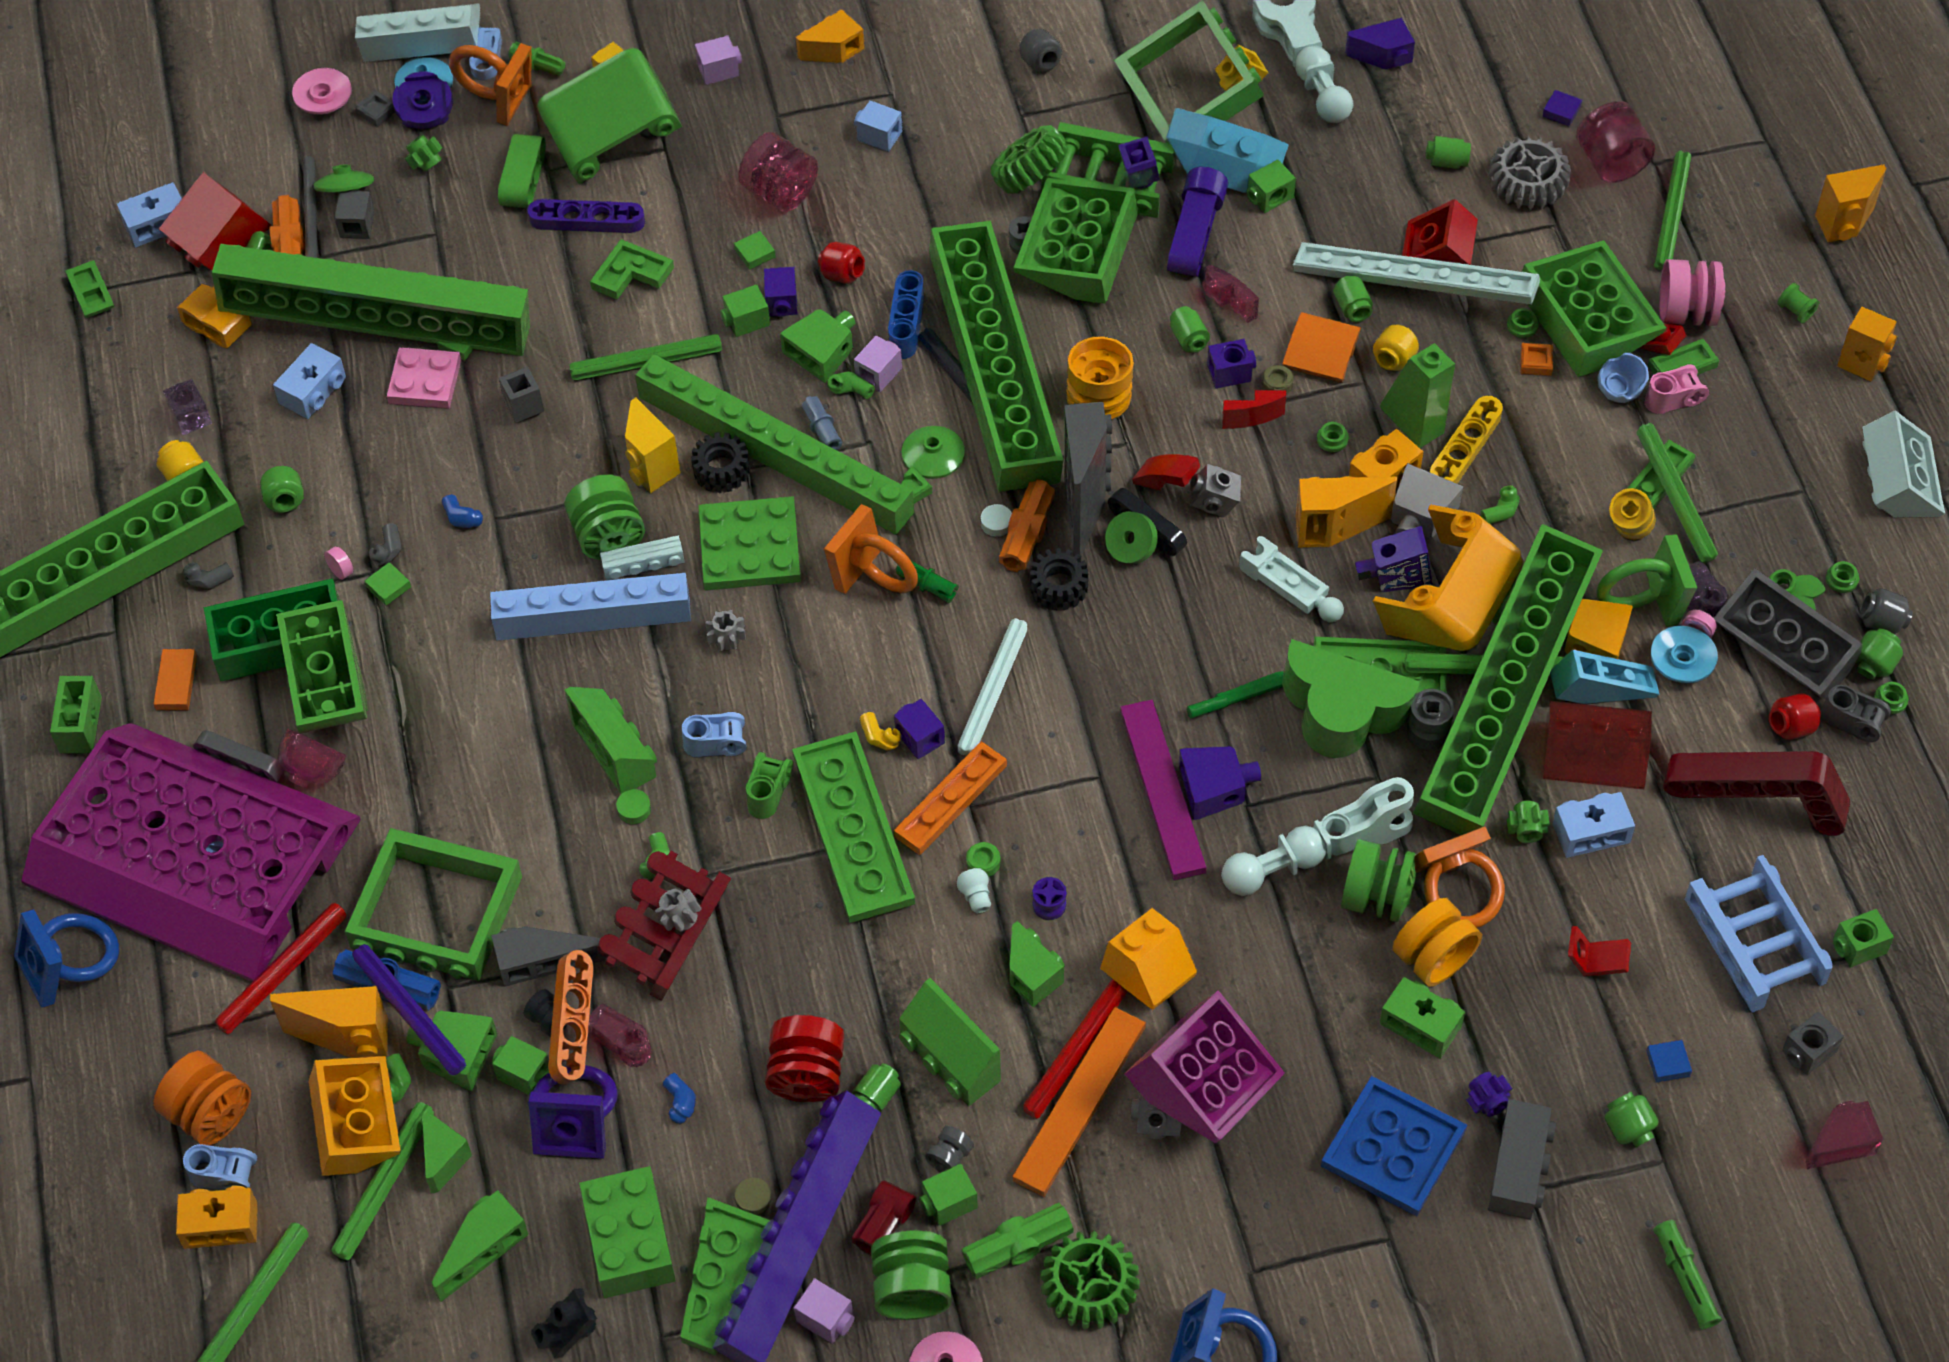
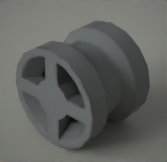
M1017 217L1009 224V246L1016 254L1020 252L1032 219L1030 217Z

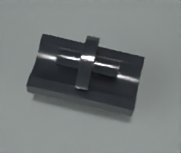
M582 1288L573 1289L563 1301H557L550 1308V1316L545 1322L537 1323L531 1330V1335L539 1349L549 1348L554 1358H563L581 1337L590 1336L596 1329L597 1317L595 1311L586 1305L584 1300L585 1293Z

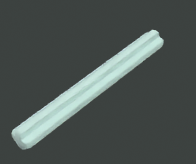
M1014 618L1010 621L957 745L958 753L967 756L981 741L1026 635L1027 623L1024 620Z

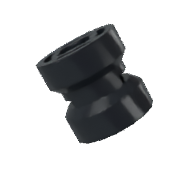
M541 989L529 999L523 1014L531 1022L541 1024V1030L551 1037L555 995L548 989Z

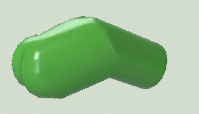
M392 1054L386 1058L387 1068L391 1076L389 1081L393 1104L402 1100L411 1084V1077L400 1054Z

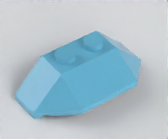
M1179 108L1174 110L1166 136L1187 174L1195 167L1216 169L1228 179V188L1242 193L1247 192L1249 174L1277 159L1283 164L1289 145L1266 134Z

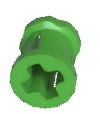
M1792 283L1781 294L1777 305L1781 308H1788L1798 316L1797 320L1799 322L1805 323L1816 312L1820 302L1815 298L1810 299L1799 290V285Z

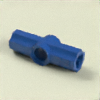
M345 949L342 953H339L332 973L335 980L356 987L375 986L354 961L352 951ZM380 959L422 1009L429 1011L430 1008H434L441 988L439 980L400 968L396 961L392 959ZM378 989L381 1000L389 1002Z

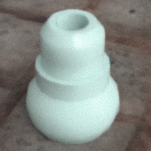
M981 868L967 870L961 873L957 879L958 890L964 894L966 901L969 902L972 911L975 913L986 912L991 906L988 896L989 889L987 887L989 878L987 873Z

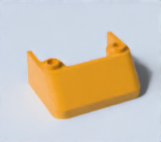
M1430 504L1428 511L1440 543L1462 547L1460 553L1439 587L1431 585L1419 586L1409 593L1405 602L1375 596L1373 603L1387 635L1459 651L1469 650L1475 647L1481 640L1521 571L1524 560L1520 549L1480 515Z

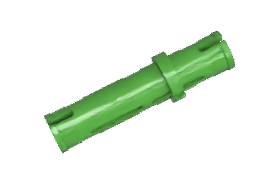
M1674 1220L1660 1223L1653 1231L1657 1235L1667 1256L1665 1263L1668 1268L1673 1269L1699 1323L1700 1329L1705 1330L1716 1326L1722 1321V1318L1718 1314L1692 1260L1695 1257L1692 1249L1686 1247ZM1693 1286H1694V1288H1695V1290H1696V1292H1697V1294H1698V1296H1699V1298H1700V1301H1699V1299H1698V1297H1697V1295H1696V1293H1695V1291H1694V1289H1693Z

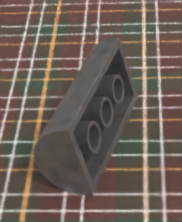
M1755 568L1714 617L1718 625L1820 698L1827 697L1832 687L1841 684L1855 665L1863 648L1861 642Z

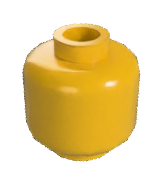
M1402 325L1386 327L1373 345V354L1376 362L1382 368L1392 371L1402 370L1409 358L1416 355L1419 350V342L1412 330Z
M173 440L159 450L156 465L166 480L169 481L204 461L189 442Z

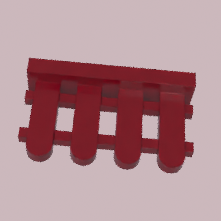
M659 851L650 854L646 865L647 869L656 875L651 883L646 879H638L633 883L630 893L632 898L639 902L637 909L634 910L627 906L619 908L615 914L614 922L617 927L624 930L620 938L607 934L598 943L599 953L607 958L605 965L613 968L616 963L638 975L636 982L644 985L646 980L654 984L650 995L660 1001L665 997L731 880L729 876L719 871L713 881L706 877L709 871L702 867L699 872L689 868L676 860L678 854L670 851L668 855ZM663 880L683 891L689 889L694 897L702 901L700 904L701 910L696 912V923L691 928L685 930L683 936L675 933V927L668 931L663 925L643 915L647 908L654 911L660 908L659 900L667 892L660 888ZM631 935L653 946L652 954L649 955L627 943ZM662 952L670 956L666 964L658 960Z

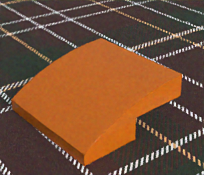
M1301 312L1282 365L1291 370L1343 383L1361 327Z

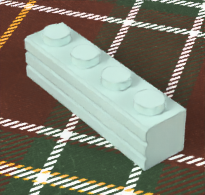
M679 535L600 553L606 580L685 563Z

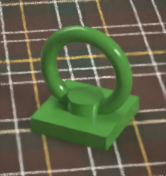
M1675 534L1664 536L1654 558L1629 561L1608 572L1599 582L1596 593L1599 601L1627 604L1633 606L1632 609L1656 600L1665 625L1668 627L1679 625L1698 587L1678 535ZM1648 571L1647 577L1650 587L1648 590L1628 597H1616L1610 594L1611 588L1621 579L1635 573Z

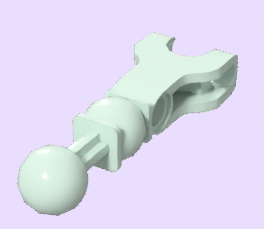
M1253 0L1252 16L1260 34L1281 43L1288 58L1293 62L1297 75L1305 81L1304 86L1306 90L1317 89L1319 93L1316 101L1318 115L1329 123H1340L1346 120L1354 106L1352 95L1345 88L1335 86L1333 83L1334 64L1331 61L1330 55L1322 48V42L1314 27L1315 15L1313 12L1316 0H1293V3L1288 6H1278L1270 0Z
M1391 778L1372 786L1355 802L1329 813L1321 822L1319 820L1314 821V828L1307 825L1296 827L1288 833L1286 839L1283 834L1279 835V848L1258 857L1246 852L1232 855L1226 860L1222 868L1221 876L1224 885L1234 894L1240 896L1251 895L1260 889L1266 875L1288 866L1292 875H1296L1297 867L1302 869L1313 868L1322 862L1324 856L1328 860L1331 858V855H1341L1354 850L1358 839L1377 844H1386L1406 835L1413 826V816L1409 810L1413 804L1414 797L1412 785L1403 778ZM1392 791H1401L1405 794L1401 799L1392 802L1388 801V795ZM1397 816L1404 820L1398 825L1391 824V821ZM1335 831L1343 833L1341 836L1330 835L1331 832Z

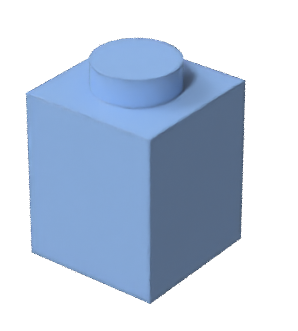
M869 100L865 108L858 111L854 120L857 140L889 152L902 133L901 112Z

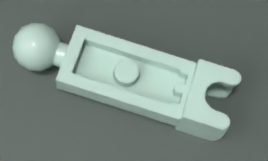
M1259 536L1257 538L1256 555L1248 551L1241 553L1239 567L1242 572L1255 581L1259 579L1306 614L1317 607L1320 617L1327 622H1336L1342 617L1344 613L1343 603L1335 597H1326L1329 592V586L1279 552L1278 547L1265 537Z

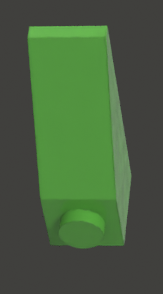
M498 1190L490 1196L487 1195L480 1198L474 1204L473 1209L468 1212L431 1283L437 1298L441 1302L529 1235L524 1219Z

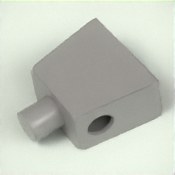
M1407 464L1392 508L1391 521L1399 525L1395 533L1422 526L1425 537H1434L1437 532L1428 511L1430 504L1458 509L1461 503L1463 486Z

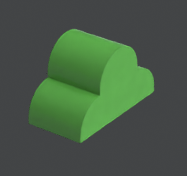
M338 600L276 614L296 726L299 733L302 734L367 719L366 711H368L364 684L343 601Z
M1292 639L1286 658L1282 685L1287 698L1295 706L1304 710L1301 727L1307 744L1323 756L1342 758L1358 751L1364 744L1368 732L1386 734L1403 726L1409 718L1410 708L1416 697L1420 681Z

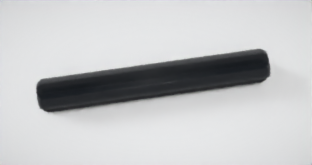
M926 328L923 332H920L918 335L919 340L972 403L960 362L932 328Z

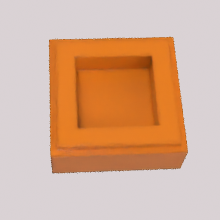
M1522 343L1520 349V374L1552 376L1553 344Z

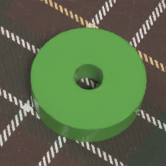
M1137 512L1118 514L1109 523L1105 534L1106 547L1111 556L1120 562L1128 564H1138L1147 560L1154 552L1158 539L1157 530L1152 520L1146 515ZM1133 532L1135 536L1134 541L1129 543L1128 536Z

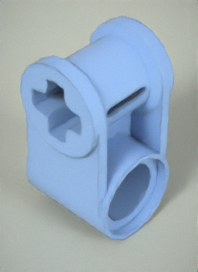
M736 712L689 716L682 723L684 751L688 755L698 758L703 756H736L742 754L747 748L746 741L742 736V728L745 725L744 716ZM694 735H702L701 737H692Z
M197 1144L185 1152L183 1164L191 1183L195 1187L225 1190L230 1186L250 1188L248 1182L250 1170L257 1162V1155L252 1151L243 1148H224ZM201 1163H210L203 1170H195L196 1166Z

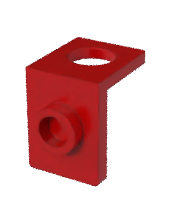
M1577 926L1571 927L1568 957L1584 977L1628 972L1631 942L1629 939L1589 942ZM1577 942L1580 944V957L1577 951Z

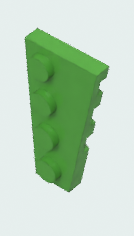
M708 1197L704 1225L702 1226L699 1239L700 1245L697 1260H695L691 1291L688 1295L681 1331V1341L684 1344L716 1355L717 1351L712 1348L718 1337L715 1335V1330L721 1319L726 1315L728 1316L733 1305L730 1302L731 1296L737 1286L744 1282L748 1274L746 1265L750 1257L759 1250L763 1242L761 1233L770 1220Z

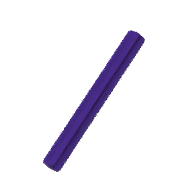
M366 944L355 949L352 953L354 961L377 986L449 1074L455 1076L466 1067L465 1059L372 949Z

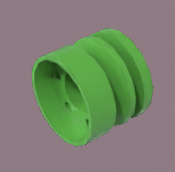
M610 474L588 478L576 485L567 494L564 502L565 511L575 530L580 548L587 557L601 560V552H609L637 545L642 540L645 533L644 523L639 515L638 508L634 505V499L628 484L621 477Z
M1358 839L1345 883L1341 908L1364 914L1370 900L1377 901L1376 917L1382 918L1386 904L1393 905L1390 920L1399 922L1401 915L1409 905L1415 882L1416 853L1407 851L1403 865L1396 864L1398 848L1393 847L1387 861L1380 860V844Z
M912 1230L885 1235L872 1244L873 1275L877 1277L873 1282L875 1310L880 1315L901 1320L923 1319L938 1315L952 1305L950 1277L945 1273L949 1269L947 1240L929 1231Z

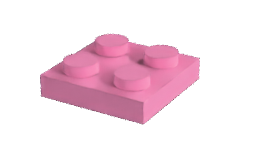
M399 347L387 392L388 404L450 409L461 363L460 352Z

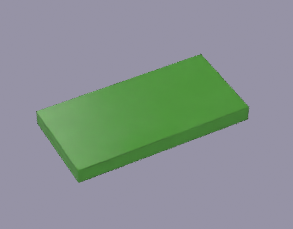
M1314 636V647L1420 681L1417 693L1425 689H1437L1446 693V673H1408L1404 665L1405 657L1408 653L1446 654L1445 647L1418 641Z

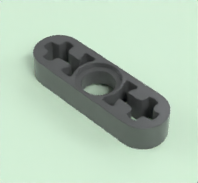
M208 730L202 731L193 744L196 750L274 782H278L285 772L284 766L272 756Z

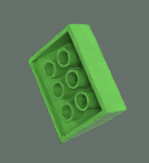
M1047 178L1015 262L1014 272L1073 299L1106 304L1138 214L1134 188Z
M1604 240L1524 264L1522 272L1539 274L1540 283L1532 305L1528 304V306L1534 312L1577 377L1599 371L1609 358L1614 359L1623 353H1631L1666 330L1664 323Z

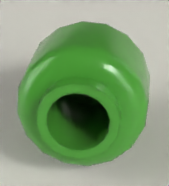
M275 466L268 469L262 475L260 490L263 502L267 508L274 512L285 513L296 509L302 503L304 490L297 471L287 466Z
M1885 629L1868 631L1860 641L1863 648L1856 661L1858 665L1857 671L1868 679H1874L1875 677L1886 678L1892 674L1903 656V649L1900 646L1901 640L1895 634Z
M1631 1091L1607 1105L1609 1111L1605 1114L1604 1119L1619 1144L1626 1145L1632 1142L1635 1148L1654 1138L1651 1131L1658 1126L1659 1120L1643 1095L1634 1096Z

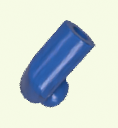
M672 1073L663 1082V1086L674 1096L673 1107L670 1108L668 1114L675 1123L682 1124L686 1121L687 1117H691L694 1113L696 1095L676 1073Z

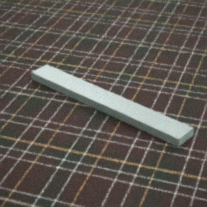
M1305 242L1301 243L1293 263L1294 272L1336 278L1357 276L1365 282L1531 305L1540 283L1539 274Z

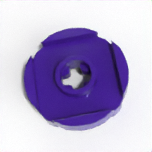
M425 71L415 72L404 78L405 81L399 88L398 85L393 92V105L397 116L402 120L404 126L427 129L443 125L448 121L449 113L453 107L452 93L446 81L444 82L439 79L436 74ZM423 95L426 96L427 100H430L424 105L415 103Z

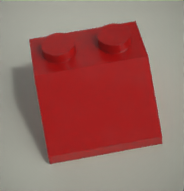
M1456 199L1408 221L1402 256L1471 265L1478 219Z

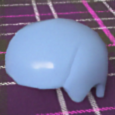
M1623 353L1614 359L1609 358L1602 365L1598 373V388L1608 400L1619 403L1630 402L1639 397L1649 380L1648 367L1641 358L1631 353Z

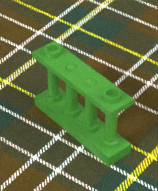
M1060 122L1057 131L1064 137L1068 150L1064 159L1059 162L1055 173L1051 172L1041 180L1042 190L1047 178L1125 187L1127 176L1118 145L1140 138ZM1149 140L1156 159L1159 176L1161 171L1173 173L1176 153L1172 145ZM1074 154L1091 157L1084 178L1067 175ZM1103 160L1120 163L1113 184L1096 181ZM1157 182L1142 190L1134 189L1139 215L1158 218L1160 194L1154 193Z

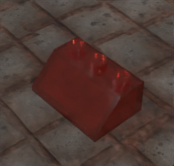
M1550 701L1545 727L1543 779L1645 789L1651 745L1652 711Z

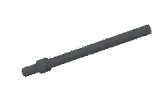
M307 156L303 159L305 256L317 258L316 190L314 189V182H316L315 158Z

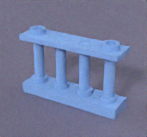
M1764 855L1757 857L1751 873L1752 876L1716 890L1708 888L1703 878L1689 883L1685 896L1686 903L1751 1012L1765 1007L1770 994V988L1812 973L1819 986L1826 984L1832 970V961L1828 952L1821 949L1780 883L1777 869L1773 865H1769ZM1758 888L1762 890L1769 902L1767 905L1733 918L1725 917L1719 907L1721 902ZM1775 916L1779 918L1786 930L1785 933L1748 947L1745 944L1742 945L1736 935L1738 930ZM1793 944L1803 958V961L1767 975L1759 974L1753 964L1754 959Z

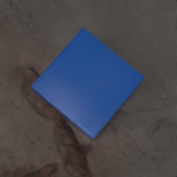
M1682 1040L1648 1045L1646 1052L1656 1082L1691 1076L1692 1069Z

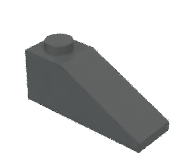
M526 926L507 928L498 934L491 935L505 987L557 973L558 961L561 957L574 950L586 952L593 964L606 960L598 951V943L601 938ZM575 961L571 962V966L575 967Z

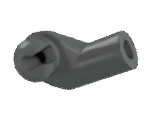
M394 523L386 524L382 528L385 543L383 545H375L376 549H370V559L377 565L383 566L391 562L402 549L398 526Z
M195 562L186 565L183 569V573L186 576L185 581L189 585L211 589L234 577L227 563L211 571L201 570L200 566Z

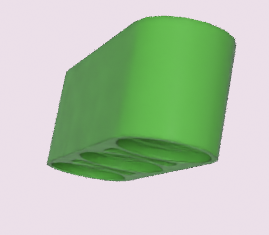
M513 135L498 188V203L500 206L528 208L533 202L545 158L546 141L544 136Z

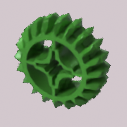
M1051 125L1040 126L1038 129H1033L1027 134L1025 133L1022 137L1016 139L1014 143L1008 145V148L1000 152V156L995 159L990 172L994 177L993 180L1007 194L1018 193L1020 190H1025L1031 185L1033 186L1037 181L1042 180L1044 176L1051 173V170L1057 167L1059 162L1064 159L1068 150L1064 137Z
M1095 1230L1091 1232L1088 1239H1084V1235L1079 1231L1074 1242L1065 1236L1063 1238V1248L1054 1245L1051 1248L1052 1256H1046L1044 1259V1267L1046 1269L1041 1271L1040 1279L1045 1283L1041 1285V1292L1043 1295L1048 1296L1046 1304L1049 1308L1057 1307L1055 1315L1058 1319L1067 1314L1069 1315L1068 1324L1070 1326H1073L1077 1319L1082 1320V1327L1085 1330L1089 1328L1090 1321H1096L1097 1327L1101 1329L1104 1326V1318L1115 1324L1118 1319L1117 1312L1126 1315L1129 1312L1127 1303L1134 1304L1136 1301V1293L1134 1291L1139 1289L1140 1280L1136 1278L1139 1268L1137 1264H1131L1133 1262V1254L1131 1252L1123 1253L1124 1244L1122 1241L1111 1245L1112 1237L1109 1233L1104 1236L1103 1240H1099ZM1090 1258L1085 1262H1077L1080 1259ZM1104 1262L1108 1263L1116 1271L1120 1283L1112 1280V1276L1104 1272ZM1096 1270V1279L1092 1278L1084 1289V1281H1088L1090 1277H1093ZM1060 1277L1067 1279L1068 1284L1076 1288L1075 1298L1065 1291L1060 1282ZM1094 1298H1104L1100 1301L1090 1302Z

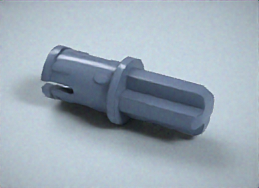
M817 396L806 397L802 407L811 423V431L817 434L822 443L838 450L843 442L833 426V417L826 413Z

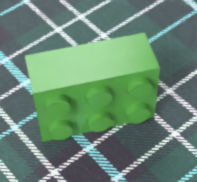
M651 1166L580 1182L594 1258L604 1299L676 1282Z

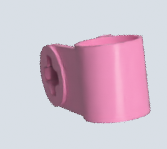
M1684 365L1678 369L1654 374L1650 379L1644 403L1651 412L1664 414L1668 411L1700 404L1708 397L1709 389L1706 385L1701 384L1697 377L1698 370L1694 365Z

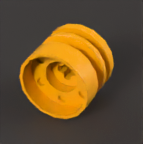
M1104 336L1090 337L1078 342L1071 349L1067 360V403L1103 402L1105 415L1111 414V419L1122 415L1128 409L1132 399L1134 362L1132 353L1127 346L1116 339Z

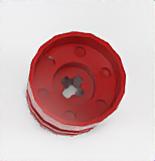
M792 1015L775 1021L770 1031L769 1051L771 1056L767 1061L768 1071L765 1076L767 1089L776 1096L798 1102H819L827 1100L830 1096H836L840 1089L839 1076L841 1075V1066L839 1061L843 1057L845 1039L843 1029L835 1022L812 1015Z

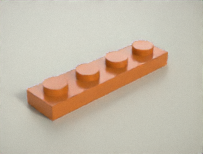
M981 741L894 829V837L915 853L921 855L1007 767V759Z

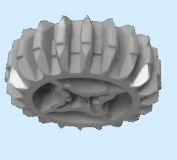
M1529 135L1523 141L1516 137L1513 143L1506 141L1503 147L1497 148L1495 155L1490 160L1488 177L1489 181H1491V189L1496 191L1498 198L1505 197L1507 204L1515 202L1518 209L1522 205H1527L1530 210L1534 205L1539 206L1541 209H1543L1546 203L1553 205L1556 199L1562 198V195L1569 186L1571 169L1568 164V156L1562 155L1561 148H1553L1552 141L1546 144L1543 143L1541 137L1537 141L1531 140Z

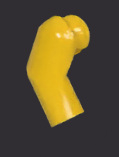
M867 712L860 716L859 720L870 745L887 751L898 747L901 741V733L898 729L894 728L892 730L890 727L886 730L880 729L873 712Z

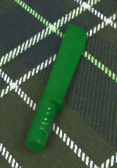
M1284 671L1272 673L1226 692L1217 693L1214 698L1187 706L1188 716L1192 719L1228 707V705L1282 688Z

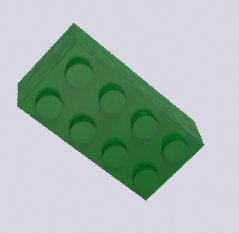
M333 578L203 607L212 660L220 681L286 667L276 614L340 600Z

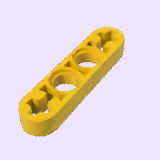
M1483 396L1474 403L1432 464L1430 473L1441 477L1448 467L1450 469L1449 476L1444 477V479L1458 484L1501 420L1503 406L1499 399L1493 396ZM1488 409L1492 410L1488 412L1485 421L1481 419L1482 412H1486ZM1467 429H1477L1482 435L1477 438H1471L1465 434V431ZM1454 450H1460L1467 457L1457 460L1451 457L1449 453Z

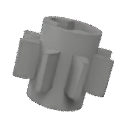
M732 610L716 611L713 620L706 621L705 623L708 632V644L716 643L719 651L732 648L736 650L739 640H746L745 629H743L745 627L744 618L739 617L736 619Z
M675 888L662 895L659 900L660 908H657L655 912L666 930L669 931L675 927L681 932L691 928L696 923V912H699L701 907L689 889L682 893Z

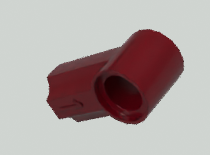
M883 1180L873 1193L869 1204L870 1209L852 1236V1243L857 1245L861 1251L871 1255V1246L877 1239L894 1233L898 1225H904L915 1207L917 1197Z

